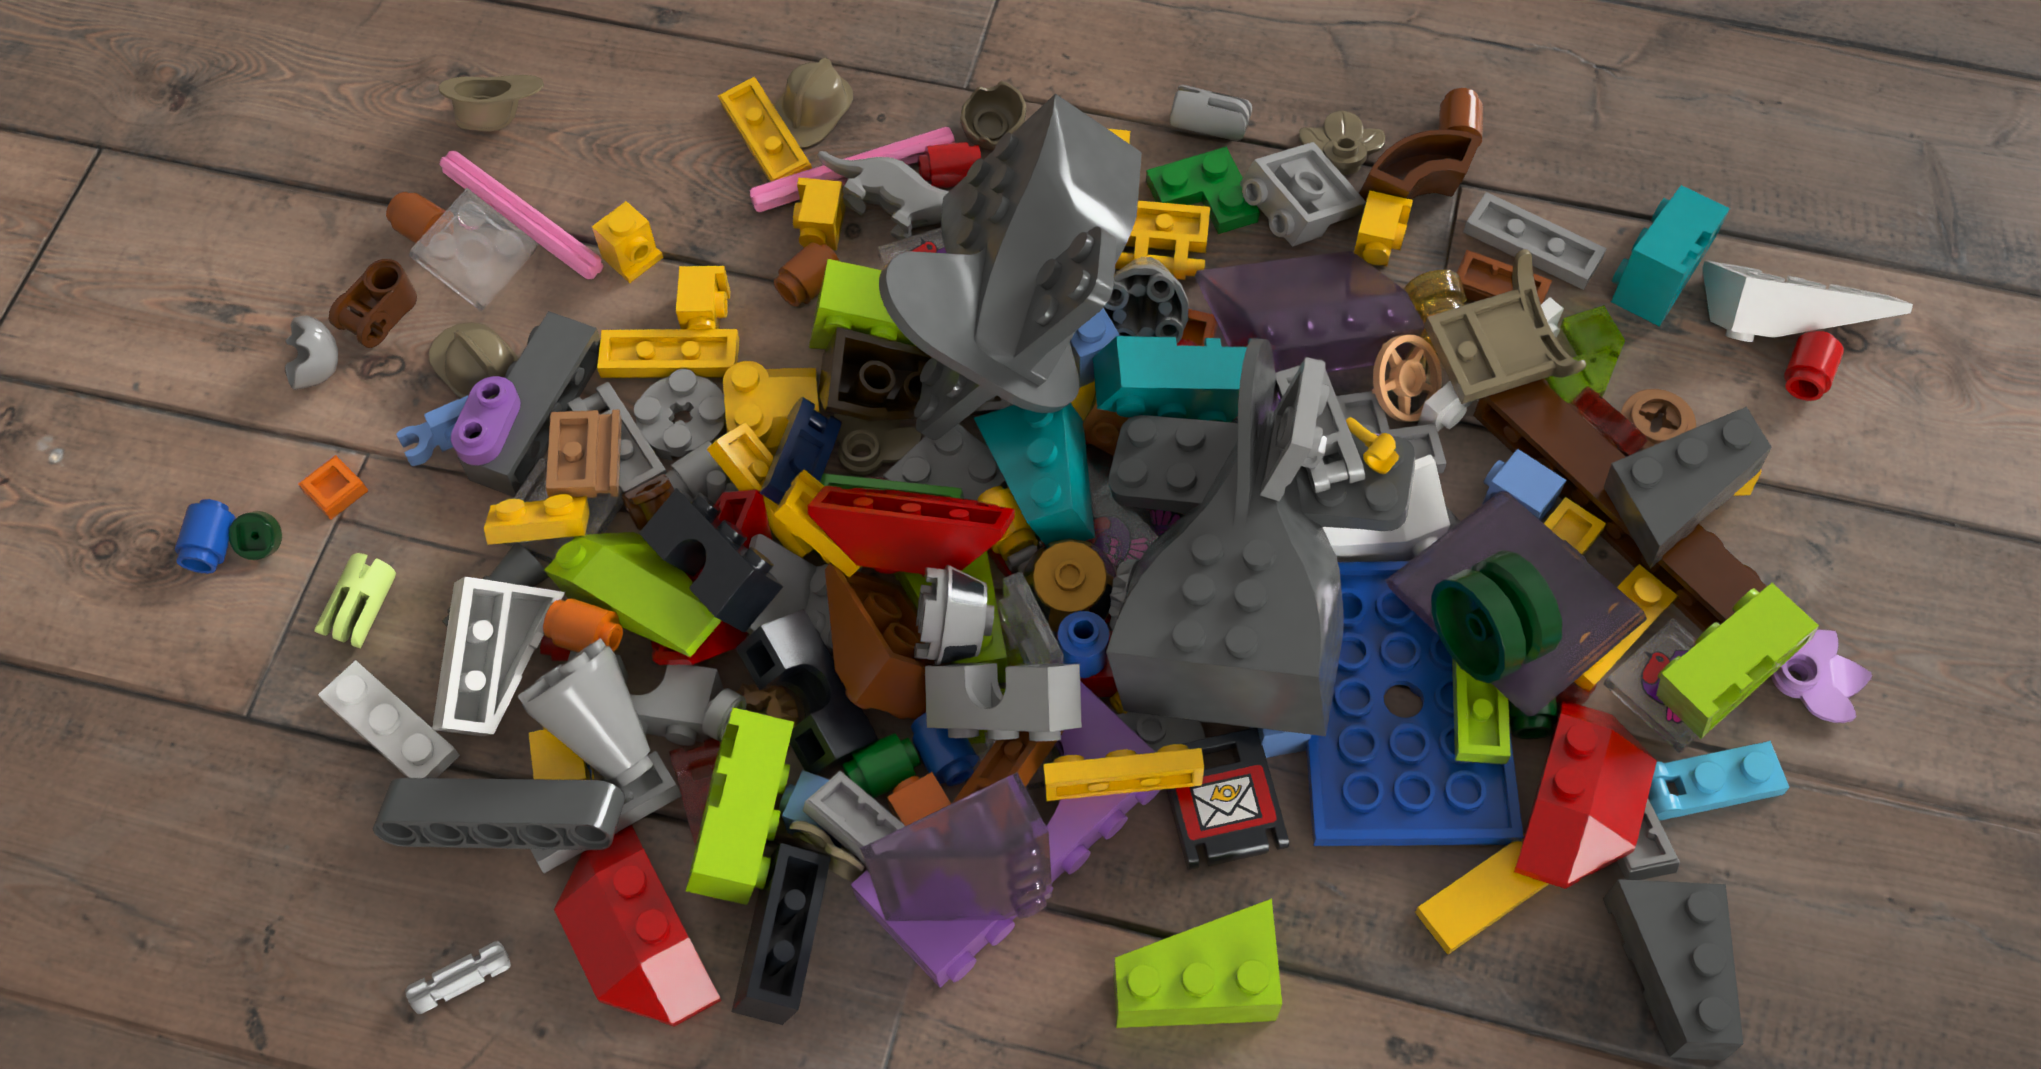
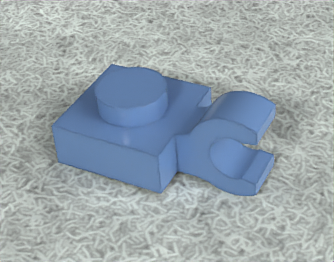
M468 395L425 413L424 416L427 422L417 426L405 427L396 434L403 448L413 443H419L415 448L404 452L411 466L421 465L429 460L434 448L438 445L442 452L453 448L451 433Z

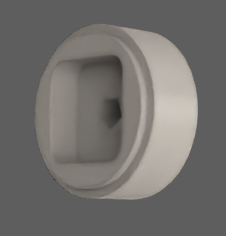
M726 688L713 700L709 701L704 710L703 733L721 742L732 708L746 710L745 697Z

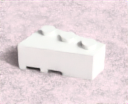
M463 577L454 583L432 730L475 736H487L495 733L523 677L522 674L544 635L543 623L545 615L552 603L556 600H561L565 592L471 577Z

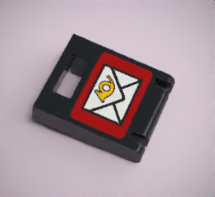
M1258 728L1182 743L1188 746L1189 749L1202 748V755L1233 749L1232 754L1235 763L1204 769L1202 786L1166 789L1188 870L1199 868V856L1195 847L1203 845L1208 866L1268 853L1269 843L1266 830H1271L1277 850L1289 847L1287 831L1264 748L1261 745Z

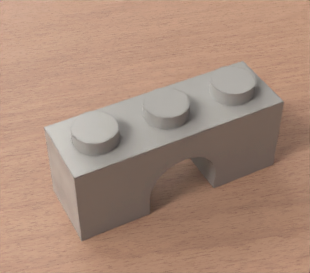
M570 651L568 661L576 657L577 652ZM615 654L622 675L624 677L625 683L627 684L629 676L628 672L623 664L620 655ZM667 665L664 679L655 690L644 695L630 694L645 737L646 734L664 736L670 742L688 746L693 745L695 741L711 743L712 737L704 734L702 730L705 717L704 710L708 702L713 700L724 688L717 669L692 665Z
M950 663L925 666L927 728H948L949 738L978 737L979 730H988V739L995 740L1019 738V731H1029L1030 741L1060 740L1061 730L1082 727L1080 664H1028L1005 667L1006 689L1004 696L998 685L997 663Z

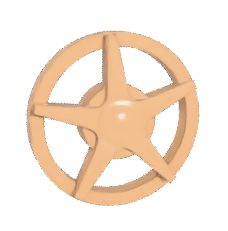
M1399 335L1384 343L1376 357L1373 369L1374 388L1372 393L1376 395L1381 408L1391 418L1401 422L1418 421L1423 405L1416 412L1410 414L1411 397L1425 392L1428 393L1427 400L1441 389V366L1434 349L1425 339L1417 335ZM1404 342L1415 345L1407 360H1402L1395 350L1397 346ZM1422 355L1425 356L1429 366L1430 385L1426 383L1425 370L1420 363ZM1388 361L1391 371L1389 379L1385 381V368ZM1393 390L1398 395L1399 410L1390 401L1387 391Z

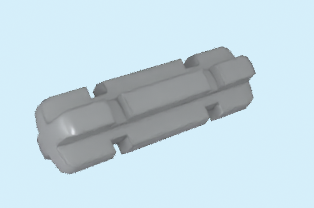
M494 941L479 949L480 955L473 958L472 954H469L432 973L433 979L426 982L425 978H422L408 985L405 992L411 1008L417 1014H423L438 1006L437 1000L444 998L446 1002L485 982L484 976L491 974L493 978L508 970L511 963L504 946L499 941Z

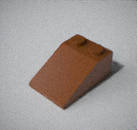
M830 562L825 569L834 664L838 676L846 687L845 693L847 697L862 709L875 708L889 712L899 719L911 718L916 720L926 713L925 666L934 665V660L915 658V644H925V642H920L921 633H918V626H916V607L902 586L858 571L849 578Z

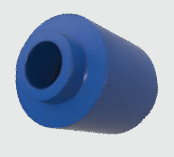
M203 499L199 503L191 504L187 507L175 545V552L178 554L176 560L178 565L193 572L208 574L214 573L217 565L224 562L230 543L229 529L232 522L236 519L229 512L227 505L216 500Z
M1089 611L1074 612L1063 619L1058 629L1059 663L1080 664V678H1088L1099 673L1105 667L1108 659L1106 653L1109 645L1108 626L1095 613Z
M926 713L912 723L911 730L914 734L912 743L929 773L932 772L939 784L946 783L947 786H955L972 776L974 773L973 767L978 762V756L968 738H949L948 728H927Z

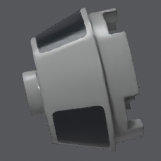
M946 565L945 570L925 568L926 582H932V585H921L916 626H918V633H921L920 642H925V644H915V658L934 660V665H940L978 656L981 650L983 635H991L994 620V606L987 605V583L949 565Z

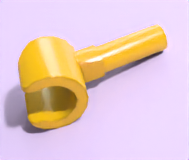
M1347 418L1346 422L1350 432L1368 447L1363 454L1366 464L1377 473L1386 474L1399 459L1398 453L1394 451L1396 448L1394 438L1387 433H1381L1377 436L1354 418Z

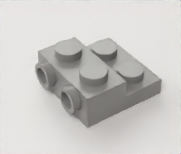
M1314 142L1254 159L1240 182L1246 202L1250 205H1257L1268 217L1269 227L1273 234L1278 237H1284L1292 247L1322 237L1330 224L1359 215L1366 205V201Z

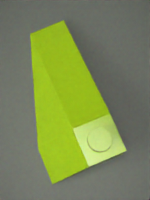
M635 532L575 536L558 550L555 559L544 569L559 589L565 592L564 594L568 599L573 598L616 612L622 628L689 657L695 653L722 621L714 617L689 589L693 581L688 575L664 561L646 540Z

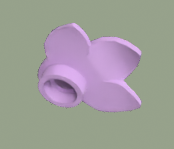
M1817 630L1814 637L1771 675L1772 681L1783 694L1792 698H1799L1814 716L1833 723L1851 722L1856 718V713L1848 698L1862 690L1870 681L1872 674L1859 664L1837 655L1838 637L1835 631ZM1789 671L1797 672L1801 676L1802 681L1791 676Z

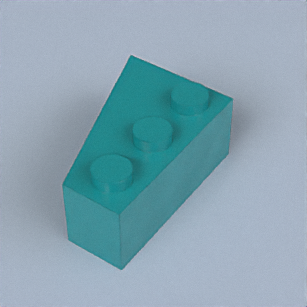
M1682 185L1670 200L1663 198L1652 216V225L1649 229L1643 228L1632 247L1629 260L1626 258L1622 260L1611 282L1618 285L1611 303L1660 327L1717 237L1730 208Z
M1116 336L1093 357L1097 409L1117 412L1122 417L1147 415L1231 422L1238 416L1240 379L1247 347H1221L1220 338H1205L1204 346H1177L1176 337Z
M1070 403L1062 410L1052 413L1034 412L1012 405L975 417L974 420L1026 522L1041 541L1047 545L1053 541L1069 538L1081 541L1095 538L1085 433L1082 425L1083 420Z

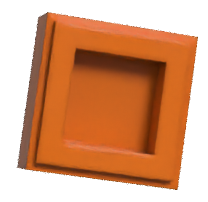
M336 455L298 483L301 490L330 520L368 492L365 484Z

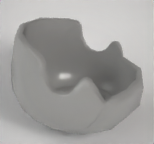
M307 315L295 317L291 322L292 335L286 339V343L294 346L298 351V355L293 361L285 365V372L289 385L293 390L319 385L335 372L338 363V348L335 338L329 329L318 319Z

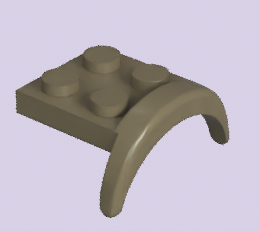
M1523 249L1515 255L1512 272V291L1431 315L1426 319L1424 327L1461 404L1546 377H1568L1579 373L1586 367L1585 360L1576 361L1565 352L1547 322L1537 294L1533 276L1532 255L1528 249Z

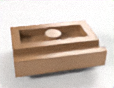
M619 409L612 410V414H599L598 410L551 412L546 476L548 498L559 494H567L572 497L587 496V498H597V493H611V497H619L622 428Z

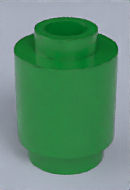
M892 733L851 755L852 759L841 764L844 774L875 799L893 790L902 781L916 776L914 768L921 765V762L910 739L907 737L900 741L896 733Z

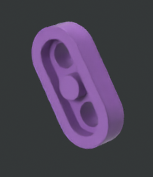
M491 376L480 380L472 388L451 433V443L458 457L463 462L470 465H483L494 460L501 452L521 405L516 388L510 380L500 376ZM498 394V396H496L493 399H487L492 395ZM475 432H481V434L478 437L472 439L469 438L471 434Z

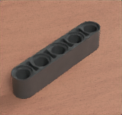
M398 778L391 781L373 826V831L381 840L404 847L603 850L610 847L613 842L624 805L625 795L617 786L599 780Z

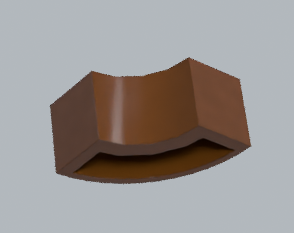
M1429 130L1405 137L1389 147L1378 158L1359 194L1366 202L1369 190L1411 200L1419 195L1432 193L1452 197L1467 174L1482 138L1456 130Z

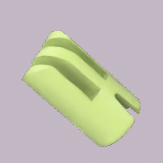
M356 553L350 556L314 632L326 636L333 627V639L344 643L351 636V645L361 649L395 579L396 572L390 565L378 558L374 560L370 567L365 564L368 555Z

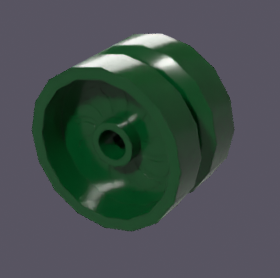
M1501 550L1472 565L1471 570L1464 569L1437 583L1432 592L1431 612L1437 633L1446 650L1459 667L1475 680L1485 683L1500 680L1520 669L1522 663L1527 664L1554 651L1562 639V617L1552 590L1546 579L1534 565L1515 552Z

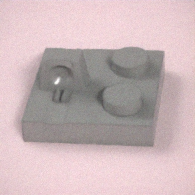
M1305 357L1274 411L1260 496L1280 501L1285 493V487L1292 482L1300 467L1315 469L1325 454L1327 438L1322 436V428L1316 427L1317 415L1320 416L1329 395V385L1322 384L1326 362Z

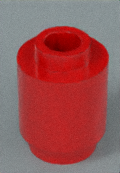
M968 142L926 146L925 155H918L919 175L936 188L955 187L967 176L973 163L981 158L980 148L978 145L969 146Z
M1824 331L1807 332L1799 336L1784 373L1786 390L1792 396L1801 400L1814 401L1820 399L1832 386L1844 354L1842 344L1833 335Z

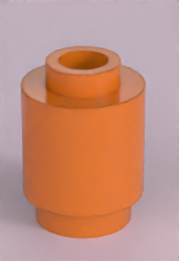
M573 598L566 601L556 600L553 602L545 615L543 623L544 634L552 639L554 645L577 653L599 638L603 640L606 646H610L614 652L618 648L623 635V628L620 625L616 612Z

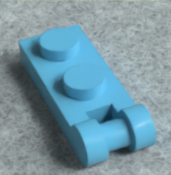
M1768 741L1667 763L1658 761L1648 796L1660 821L1783 795L1790 787L1772 743ZM1668 783H1675L1679 793L1678 796L1670 794L1667 787Z

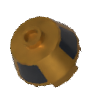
M1071 538L1050 542L1036 551L1024 567L1021 581L1024 605L1035 621L1054 632H1058L1059 626L1065 617L1078 611L1095 613L1105 621L1109 616L1113 579L1117 575L1116 567L1104 551L1090 542Z

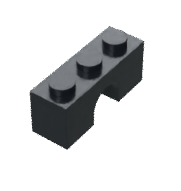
M676 488L639 534L664 561L693 577L705 564L701 574L689 589L714 617L745 633L783 588V585L769 572L774 565L755 548L750 547L747 549L743 545L747 540V536L731 522L725 519L721 522L718 516L722 511L710 499L701 493H698L693 498Z
M805 609L761 625L735 647L759 691L771 686L780 685L789 688L800 698L804 706L805 717L803 721L792 729L789 744L806 772L819 775L852 759L851 755L879 739L863 710L847 697L845 693L846 687L835 670L834 660Z

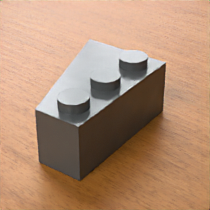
M1746 406L1611 463L1604 489L1651 569L1682 538H1686L1695 529L1696 525L1714 509L1717 510L1760 472L1772 447Z
M1618 879L1605 895L1603 901L1608 913H1613L1625 942L1622 946L1628 960H1633L1645 989L1642 992L1669 1057L1725 1060L1743 1045L1726 884Z

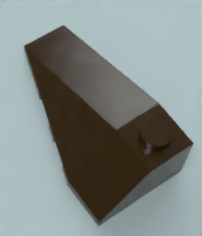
M837 327L822 358L818 394L824 410L866 421L917 419L914 416V411L920 400L922 389L920 374L925 364L932 357L917 346ZM995 396L970 415H984L1009 407L1010 403Z

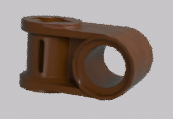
M392 259L377 260L369 265L359 279L335 300L329 311V322L339 330L347 329L356 335L358 342L366 348H373L379 345L400 319L414 307L417 301L416 291L404 269L397 261Z
M664 474L621 495L622 501L639 531L644 528L674 491L669 478Z

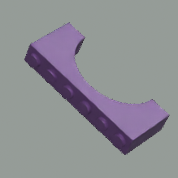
M1080 681L1082 727L1064 730L1061 739L1055 743L1060 756L1080 755L1085 760L1105 758L1106 754L1112 751L1123 749L1133 750L1137 754L1156 753ZM1160 790L1062 799L1059 801L1056 811L1047 826L1028 847L1008 861L983 871L959 875L933 873L915 867L900 858L881 877L868 868L851 886L860 904L941 988L949 979L953 982L962 979L973 968L977 961L974 956L985 945L990 943L992 946H995L1006 938L1014 928L1015 923L1012 920L1027 906L1030 910H1033L1041 905L1053 890L1050 884L1064 871L1069 875L1077 871L1089 858L1091 852L1088 849L1099 838L1103 836L1107 840L1113 837L1126 823L1128 817L1125 814L1138 802L1142 805L1149 803Z

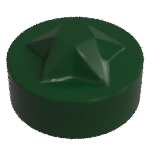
M253 511L238 516L232 522L229 529L231 547L239 556L248 560H258L272 555L277 551L282 541V530L278 521L272 515L263 511Z

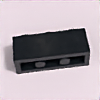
M781 843L769 857L771 860L765 886L763 889H759L731 1012L783 1025L799 1010L831 857Z

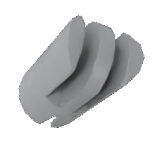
M1186 85L1178 86L1170 114L1171 126L1234 141H1239L1243 138L1252 113V104L1248 100Z

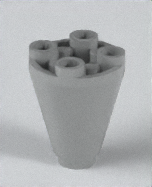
M1140 257L1131 261L1114 274L1113 291L1109 301L1104 306V310L1120 336L1176 337V342L1178 343L1183 336L1184 328L1188 322V298L1182 284L1157 259Z
M599 638L577 653L576 657L563 666L560 664L535 681L536 683L521 692L518 698L523 703L522 706L532 718L606 780L613 779L617 786L622 788L653 766V762L647 755L651 750L615 653L610 646H606L603 640Z

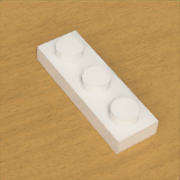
M356 660L318 694L326 705L407 778H437L460 756L450 743L435 730H432V727Z

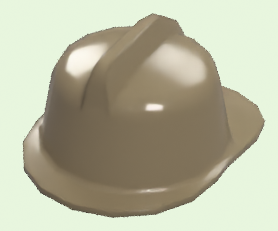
M824 57L819 62H809L795 68L787 79L784 93L775 103L774 107L800 148H809L826 138L853 102V90L849 83L841 78L832 67L831 61Z
M507 75L488 78L456 77L443 81L439 85V92L452 100L458 127L468 130L497 131L508 126L515 118L519 99L539 92L544 87V82L541 78L532 75Z
M474 322L460 323L445 329L434 339L429 349V362L435 373L460 398L469 396L474 385L484 378L491 376L505 378L509 366L514 361H518L515 352L494 330L484 324Z

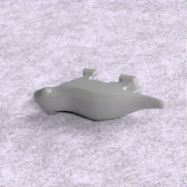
M825 151L818 152L817 156L821 163L835 173L848 178L843 187V193H845L843 196L844 204L861 216L866 209L864 202L880 205L884 211L892 215L891 219L897 223L890 232L891 235L904 244L908 245L911 241V230L913 228L941 223L943 197L949 191L930 185L903 161L889 157L845 160L836 158Z

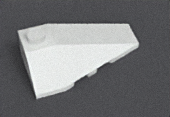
M1704 261L1702 269L1710 322L1727 329L1725 336L1746 342H1753L1755 335L1775 338L1911 313L1913 306L1911 303L1889 295L1830 284L1829 289H1826V285L1793 276H1788L1785 282V279L1782 277L1762 273L1761 270Z
M1430 454L1415 460L1408 515L1405 523L1400 528L1393 531H1374L1323 527L1338 562L1408 561L1413 558L1417 561H1422L1434 556L1441 550L1450 523L1436 462Z

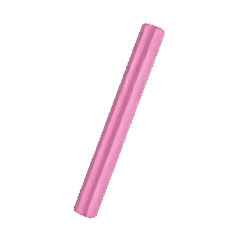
M942 127L844 159L859 160L872 157H889L903 161L909 166L918 163V155H925L926 146L955 143V138L949 127ZM822 165L752 187L750 189V198L756 212L761 213L799 201L797 187L799 177L841 181L842 186L845 185L848 178Z
M449 151L445 157L441 158L439 164L444 174L586 279H594L597 273L602 271L603 264L601 263L600 256L457 151Z

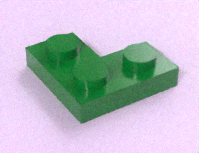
M1227 146L1146 170V183L1156 202L1191 205L1202 201L1205 207H1210L1209 217L1218 234L1259 221L1260 211L1257 205L1248 204L1243 197L1242 187L1240 186L1243 177Z

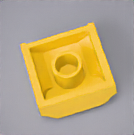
M742 361L732 365L724 374L723 391L727 433L743 422H746L773 456L776 454L789 422L787 419L788 415L801 397L814 403V410L820 413L816 368L765 369L757 362Z

